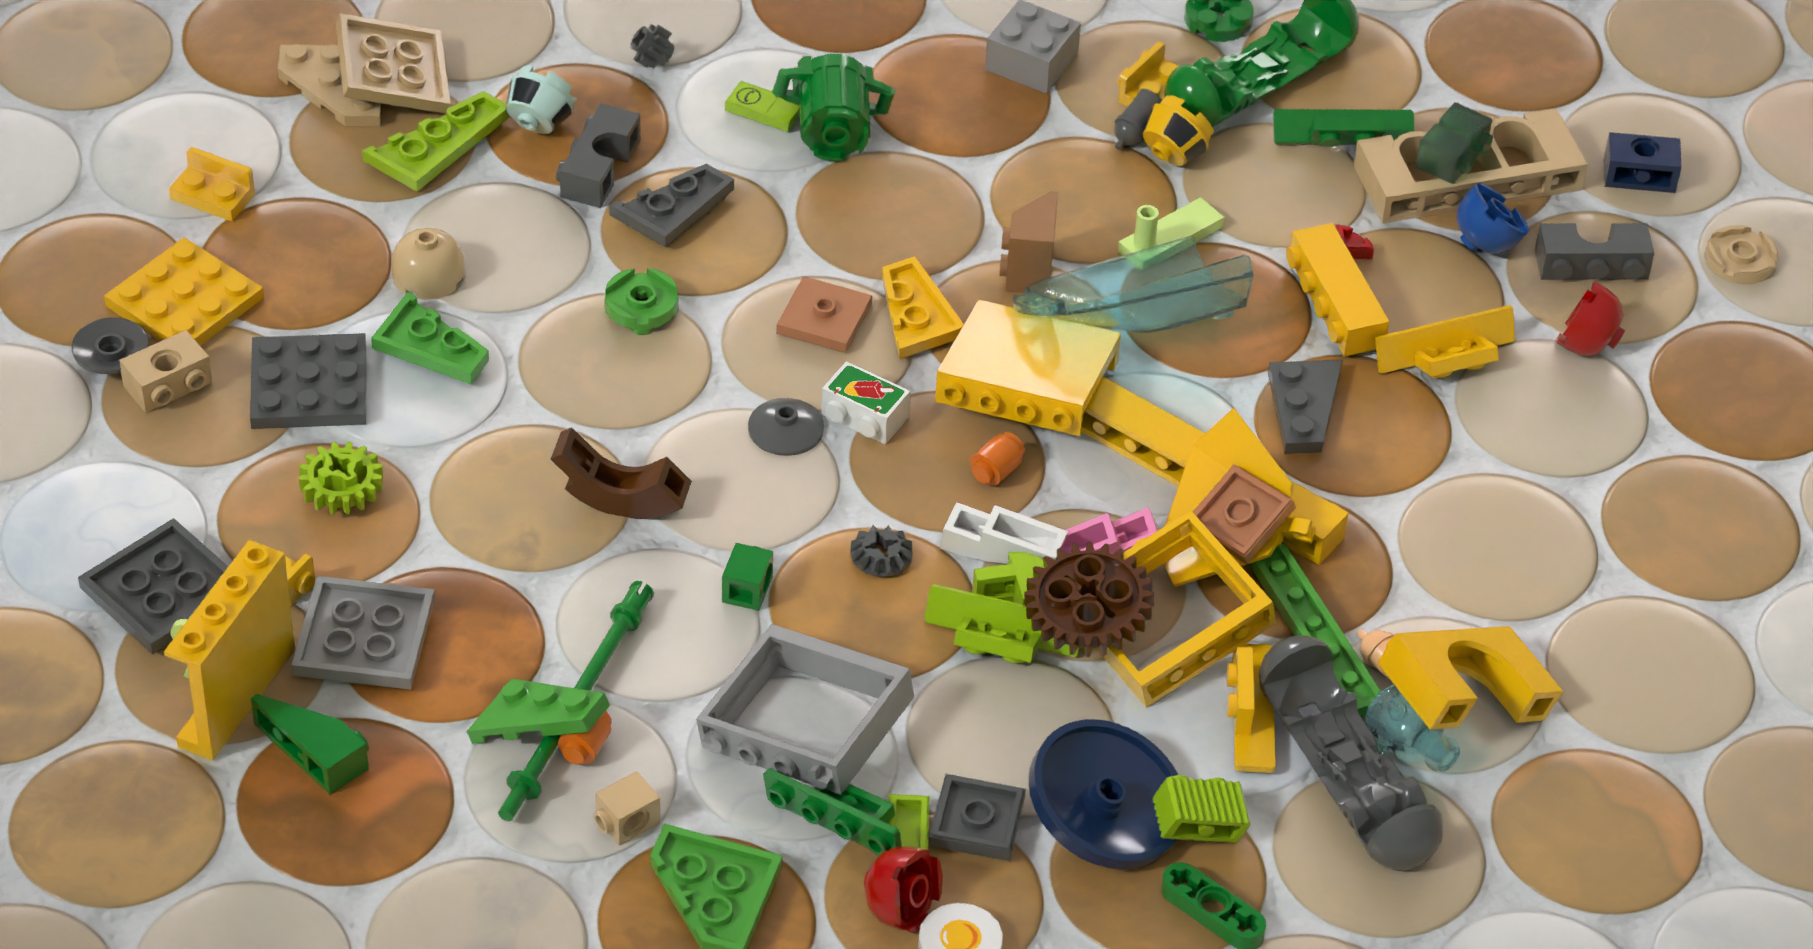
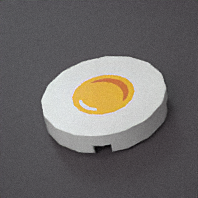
M954 903L943 905L927 915L920 926L918 948L1002 949L1003 934L998 921L988 911L972 904Z

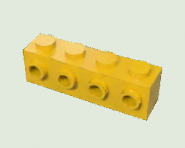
M1329 223L1292 231L1290 247L1286 250L1287 262L1290 268H1295L1300 277L1303 291L1309 293L1313 300L1317 316L1323 318L1327 325L1331 341L1337 343L1344 357L1376 350L1375 337L1388 333L1389 320L1334 224Z

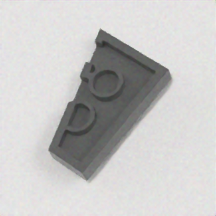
M1342 360L1269 362L1268 377L1284 454L1322 452L1341 372Z

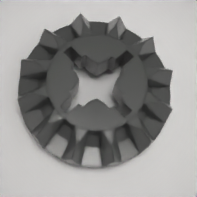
M872 525L868 532L859 531L857 538L851 541V559L855 566L864 573L879 577L892 576L902 572L910 564L913 555L912 541L905 538L903 531L893 532L889 525L884 530H878ZM877 544L882 545L884 549H888L887 557L879 549H875Z

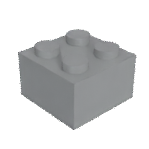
M1018 0L987 38L985 70L1047 94L1078 55L1081 22L1032 3Z

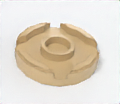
M1732 225L1717 229L1711 235L1707 242L1704 256L1709 268L1723 279L1739 284H1755L1766 280L1774 273L1779 255L1777 246L1768 235L1761 231L1758 235L1757 233L1750 232L1751 227Z

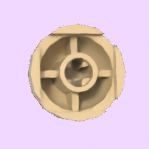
M421 228L411 231L399 240L392 253L393 283L404 294H406V290L417 293V299H440L450 295L457 290V283L465 278L462 249L456 240L443 230Z

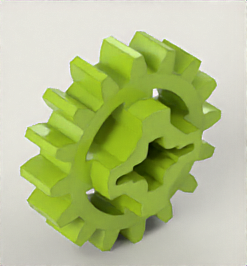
M349 441L345 448H339L337 442H332L331 449L329 450L319 446L317 447L318 455L307 454L305 456L306 464L299 466L300 492H304V501L306 503L314 501L315 510L317 511L325 506L329 507V514L334 515L337 508H343L346 515L350 514L351 507L353 506L364 510L365 500L375 502L377 500L376 492L383 490L382 464H378L376 453L367 455V447L364 445L357 450L353 449V444Z

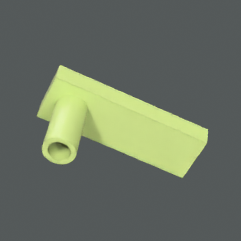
M1201 197L1159 220V211L1156 207L1151 205L1140 206L1137 209L1135 233L1119 241L1118 253L1140 272H1143L1223 228L1224 216Z

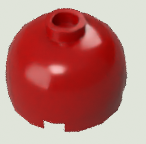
M1594 281L1591 291L1587 290L1565 323L1568 327L1563 334L1559 333L1555 343L1568 351L1583 356L1599 354L1607 345L1614 349L1625 332L1620 327L1624 313L1623 306L1618 297L1609 289Z
M899 846L884 851L873 862L865 875L864 888L868 908L880 922L906 932L913 933L920 930L922 922L929 914L926 912L931 907L932 900L940 901L942 894L943 874L941 863L937 857L930 856L929 853L931 851L913 846Z

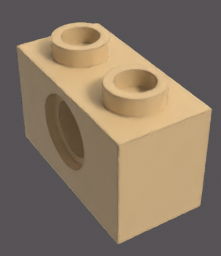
M187 330L119 360L123 387L145 414L212 383L209 356Z

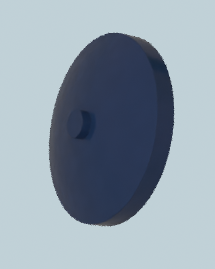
M1085 719L1070 722L1059 727L1045 739L1037 750L1029 770L1028 785L1031 801L1047 831L1071 853L1083 860L1106 868L1120 870L1136 869L1148 866L1162 858L1177 841V839L1161 837L1160 824L1157 823V810L1154 809L1153 796L1166 778L1178 775L1166 755L1143 735L1118 723L1098 719Z

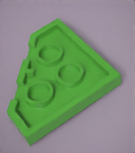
M664 824L650 854V865L700 949H748L782 868L783 856Z

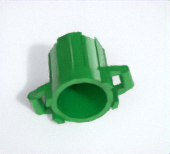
M825 54L813 59L811 56H803L798 61V67L780 69L772 93L787 102L800 105L801 139L814 153L816 158L826 161H844L845 156H848V154L858 149L860 154L868 144V138L871 136L870 115L887 114L889 112L895 95V89L881 81L875 80L873 68L866 65L864 67L855 58L844 54ZM791 79L793 82V90L788 89ZM869 92L880 94L877 104L869 103Z

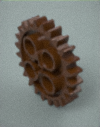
M1088 542L1086 550L1080 551L1079 547L1073 543L1071 553L1066 554L1062 549L1058 548L1056 549V560L1044 556V568L1033 567V578H1027V591H1024L1026 618L1031 619L1033 631L1041 630V640L1043 642L1054 638V649L1056 650L1067 644L1069 645L1070 655H1074L1080 647L1084 648L1086 657H1090L1092 649L1097 647L1103 655H1107V645L1112 644L1120 651L1122 650V639L1125 638L1128 641L1135 642L1136 630L1145 632L1146 620L1152 619V607L1154 606L1152 579L1146 578L1145 567L1137 568L1135 556L1124 560V549L1122 548L1114 554H1110L1108 544L1105 543L1100 551H1095L1093 543Z

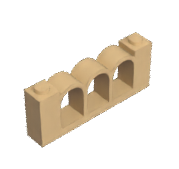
M1557 108L1524 113L1523 118L1515 116L1501 117L1493 120L1488 125L1487 130L1471 124H1456L1445 129L1441 133L1440 138L1430 133L1418 131L1402 134L1395 141L1391 135L1357 140L1353 167L1383 224L1455 212L1458 210L1459 204L1466 193L1478 183H1483L1506 198L1504 203L1581 191L1588 164ZM1511 147L1518 149L1526 154L1531 163L1509 167L1499 148ZM1453 156H1471L1482 164L1485 171L1462 174ZM1418 162L1426 164L1435 171L1438 179L1415 182L1406 163Z

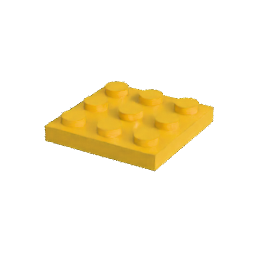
M185 237L104 295L107 308L124 319L137 323L147 334L159 342L187 330L200 346L264 299L262 286Z

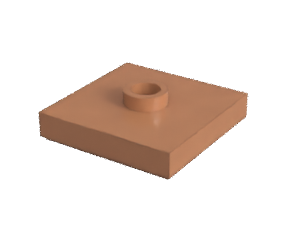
M803 276L777 323L776 333L846 353L872 305V295Z
M1233 465L1195 508L1193 513L1231 555L1248 564L1294 511L1296 506L1289 497L1238 466Z

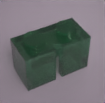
M1454 102L1439 119V124L1435 123L1420 140L1416 168L1454 184L1463 173L1468 174L1475 159L1480 153L1484 155L1489 150L1493 141V135L1490 134L1492 118Z

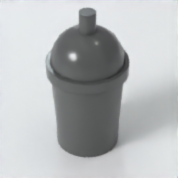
M1141 89L1122 115L1116 118L1114 134L1118 140L1115 145L1116 149L1121 150L1124 145L1133 146L1144 141L1143 132L1151 109L1155 104H1160L1163 101L1157 94L1148 89Z

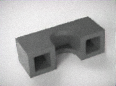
M600 103L594 115L587 117L580 138L573 140L566 161L562 160L558 166L556 180L560 182L561 198L598 208L602 207L614 186V159L628 162L641 140L640 113Z
M1540 223L1535 254L1541 280L1649 279L1654 249L1647 223H1611L1608 241L1604 243H1592L1584 240L1578 234L1576 223Z

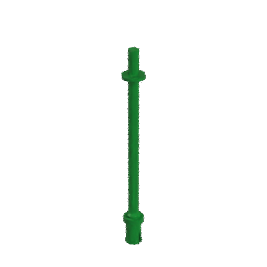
M632 582L622 602L614 606L610 612L613 624L574 688L591 691L626 631L637 630L642 622L641 614L654 596V591L648 584L645 585L639 595L638 590L643 582ZM561 735L544 736L523 771H512L508 775L506 781L507 785L511 788V792L498 811L501 819L509 822L512 821L525 799L538 798L542 792V786L537 779L558 746V740Z

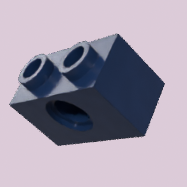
M1609 132L1604 154L1605 187L1676 193L1682 168L1680 138Z

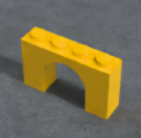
M1510 626L1395 633L1388 641L1384 653L1377 662L1430 730L1459 728L1478 699L1457 671L1476 679L1486 686L1516 723L1544 721L1563 693V690Z

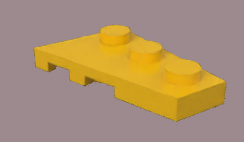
M914 256L883 266L882 281L899 359L955 341L964 324L917 258Z

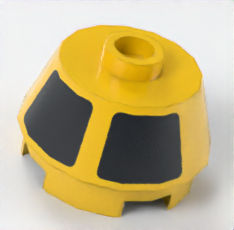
M1166 96L1160 104H1155L1152 107L1143 132V138L1151 148V151L1159 159L1175 166H1182L1209 149L1208 144L1212 139L1210 136L1214 133V130L1201 112L1195 117L1191 112L1181 107L1184 103L1183 99L1175 96Z

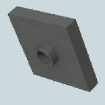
M945 774L929 834L928 846L1010 861L1025 801L1026 789Z

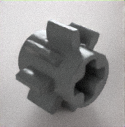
M650 24L649 28L641 27L631 41V49L638 52L633 60L646 68L650 66L654 69L656 65H665L674 52V44L668 41L672 33L660 25L654 26Z

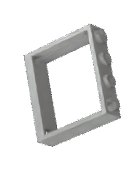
M771 624L696 718L701 745L713 753L727 755L741 760L748 765H756L764 769L771 768L788 777L811 784L818 789H826L841 795L913 700L914 692L909 668ZM778 666L878 698L834 758L733 725Z

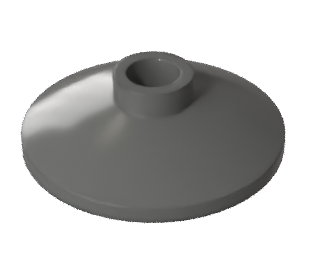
M116 317L103 318L85 325L76 333L72 341V353L76 362L90 372L116 374L121 372L119 360L149 346L148 337L144 329L131 320Z
M777 398L762 403L752 412L748 421V432L752 441L766 452L782 456L798 455L809 451L819 443L824 432V421L819 411L805 401L794 398Z

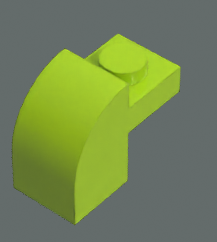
M1009 552L1008 564L974 569L972 593L1025 605L1024 591H1027L1026 580L1027 578H1033L1034 566L1044 568L1043 559L1025 552Z

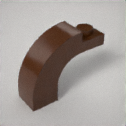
M572 427L560 432L550 459L569 477L565 490L572 496L601 512L634 519L662 517L682 509L692 482L668 457L639 467L614 463L600 455Z

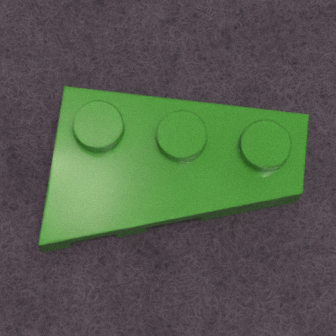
M409 291L371 337L372 349L470 385L489 362L488 349L458 327L451 328L441 321L439 313L432 308L427 310L418 304L417 297Z
M511 679L466 732L472 744L484 743L487 740V736L502 734L505 740L519 739L522 732L541 731L543 737L589 732L608 709L610 703L605 693Z

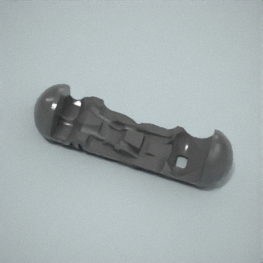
M1306 635L1287 637L1276 643L1265 654L1259 669L1260 688L1282 722L1287 726L1288 731L1343 815L1348 819V823L1354 829L1370 857L1380 865L1393 870H1410L1425 863L1437 851L1442 842V814L1434 805L1427 804L1422 789L1414 777L1405 779L1393 761L1378 751L1371 730L1358 713L1356 696L1353 692L1344 690L1335 677L1333 654L1330 647L1322 640ZM1309 704H1315L1320 711L1316 715L1303 717L1298 709Z

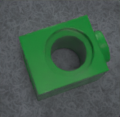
M735 543L722 575V603L760 611L773 578V551L757 546Z

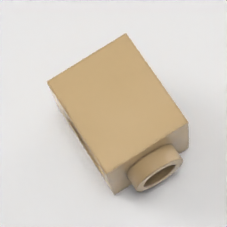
M637 771L595 793L596 812L593 814L595 823L603 834L609 833L619 846L660 824V797Z

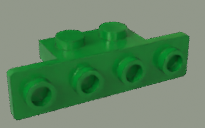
M1275 109L1273 112L1274 143L1277 145L1357 146V140L1391 135L1395 141L1402 134L1415 132L1414 112L1412 110Z
M768 768L763 773L767 798L774 806L780 809L785 808L802 816L809 823L823 826L845 840H852L869 848L874 854L879 856L884 851L902 846L900 831L898 828L888 824L895 816L894 804L852 784H849L840 795L826 789L811 788L771 768Z

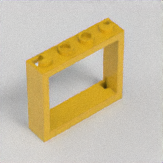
M1191 510L1174 521H1168L1163 528L1149 537L1135 542L1130 549L1124 552V560L1135 556L1137 568L1145 567L1147 575L1187 548L1193 546L1241 600L1243 605L1141 671H1138L1123 652L1116 649L1112 644L1107 645V655H1103L1099 648H1096L1146 708L1237 650V647L1243 646L1276 624L1273 601Z

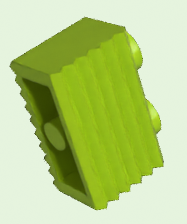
M1175 775L1166 778L1153 796L1154 809L1157 810V823L1160 824L1159 830L1161 831L1162 838L1238 843L1251 825L1239 781L1234 783L1232 781L1226 782L1225 779L1219 777L1203 781L1202 778L1195 780L1194 778L1189 779L1185 775Z

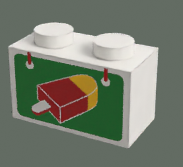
M846 361L822 388L821 415L833 422L847 426L865 437L872 438L886 445L909 418L911 391Z

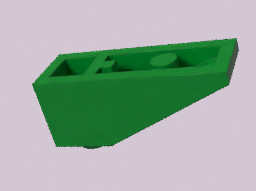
M260 694L251 697L254 725L329 795L369 770L367 755L369 745L362 733L358 730L352 731L342 720Z

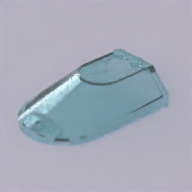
M1187 236L1043 279L1025 287V294L1014 295L1012 303L1014 310L1022 314L1135 333H1150L1177 328L1210 317L1213 319H1224L1233 316L1234 310L1246 307L1254 275L1250 257L1247 255H1240L1205 266L1198 253L1195 238Z

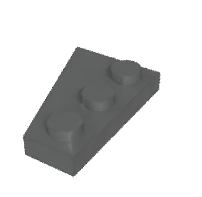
M706 163L669 179V185L655 191L647 188L638 192L636 199L625 204L621 200L610 204L609 215L666 247L734 190V179Z

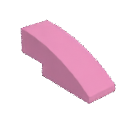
M1149 507L1116 521H1112L1109 514L1106 513L1067 529V537L1061 549L1066 554L1071 553L1072 544L1075 543L1080 551L1086 550L1088 542H1092L1095 551H1100L1106 543L1109 546L1110 554H1114L1120 548L1124 549L1125 552L1138 540L1147 538L1158 531L1159 527Z

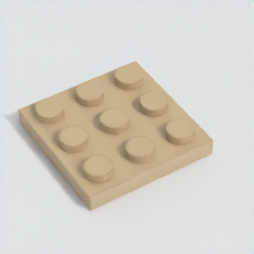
M339 13L336 21L344 97L446 114V109L450 107L451 103L441 30Z

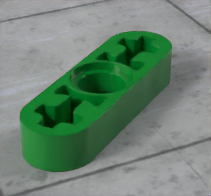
M1182 862L1173 863L1164 870L1161 892L1167 901L1236 949H1257L1262 945L1266 930V920L1260 912L1190 864ZM1209 900H1215L1220 902L1225 909L1221 912L1212 913L1205 910L1202 904Z

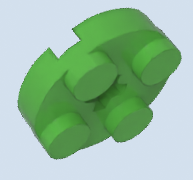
M635 268L628 269L616 274L607 283L604 299L606 314L615 323L630 328L637 335L651 333L653 328L666 324L678 312L679 298L676 283L664 272L647 268V273L635 274ZM648 297L646 301L635 300V298L644 299Z

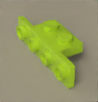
M933 584L929 589L924 617L925 622L955 629L953 645L964 647L969 653L979 655L991 653L1002 656L1005 661L1016 664L1031 663L1038 649L1070 657H1076L1079 653L1080 647L1074 655H1070L1069 645L1067 644L1058 650L1054 649V638L1043 642L1041 640V630H1032L1031 619L1026 618V606L1023 604Z

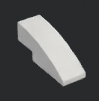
M956 502L943 529L940 549L964 557L1008 564L1009 552H1025L1041 559L1044 556H1048L1056 560V549L1062 548L1068 531L996 505L991 514Z

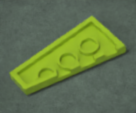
M482 91L447 108L446 115L440 118L431 119L429 117L419 122L418 129L406 135L399 132L388 137V143L377 149L372 145L362 150L363 161L418 192L510 118L506 109L507 103Z

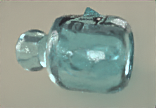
M1394 684L1384 688L1370 703L1366 711L1365 723L1371 730L1374 739L1378 741L1381 753L1389 751L1400 761L1407 764L1424 757L1426 765L1436 772H1445L1458 760L1460 756L1458 742L1448 735H1443L1444 729L1430 730Z

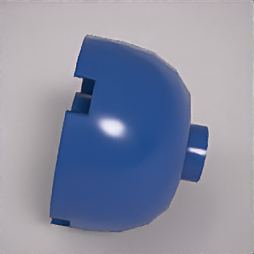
M1483 183L1475 184L1459 204L1456 217L1458 227L1463 233L1460 239L1472 251L1480 249L1486 253H1503L1516 246L1529 232V227L1516 208L1510 211L1503 204L1506 198Z

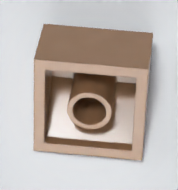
M1050 191L1012 213L1010 228L1003 227L1001 249L1008 250V254H1001L999 276H1006L1005 291L1049 295L1058 192Z

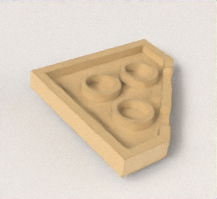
M280 45L278 78L287 85L294 84L302 90L303 97L320 109L325 107L335 114V120L344 126L381 127L382 103L344 97L338 45Z

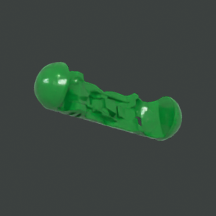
M1304 0L1300 11L1292 20L1286 23H1281L1278 20L1271 23L1268 33L1250 43L1243 49L1241 54L1227 55L1215 62L1204 57L1197 60L1193 65L1182 64L1177 67L1168 77L1164 88V98L1166 96H1175L1183 99L1184 103L1181 107L1191 112L1195 117L1201 112L1210 122L1211 126L1214 127L1352 46L1359 30V16L1356 7L1351 0ZM1302 44H1306L1307 46H1309V47H1310L1311 49H1313L1314 51H1310V50H1308V49H1307L1306 47H1304V46H1303L1302 49H1301V48L1298 47V46H1300V45H1302Z

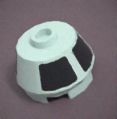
M532 65L523 66L518 74L510 79L506 105L507 113L524 129L540 134H550L574 112L573 105L577 98L570 96L569 93L572 87L553 72L548 71L547 75L543 76L533 72Z

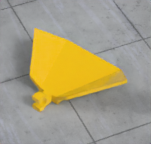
M1235 408L1230 410L1192 445L1166 523L1170 520L1174 521L1189 510L1193 512L1233 465L1238 466L1292 499V482ZM1290 514L1249 563L1270 557L1277 546L1281 547L1284 537L1312 544L1316 528L1312 526V520L1300 517L1290 518ZM1193 546L1163 564L1175 587L1217 574ZM1231 555L1240 566L1246 565V563Z

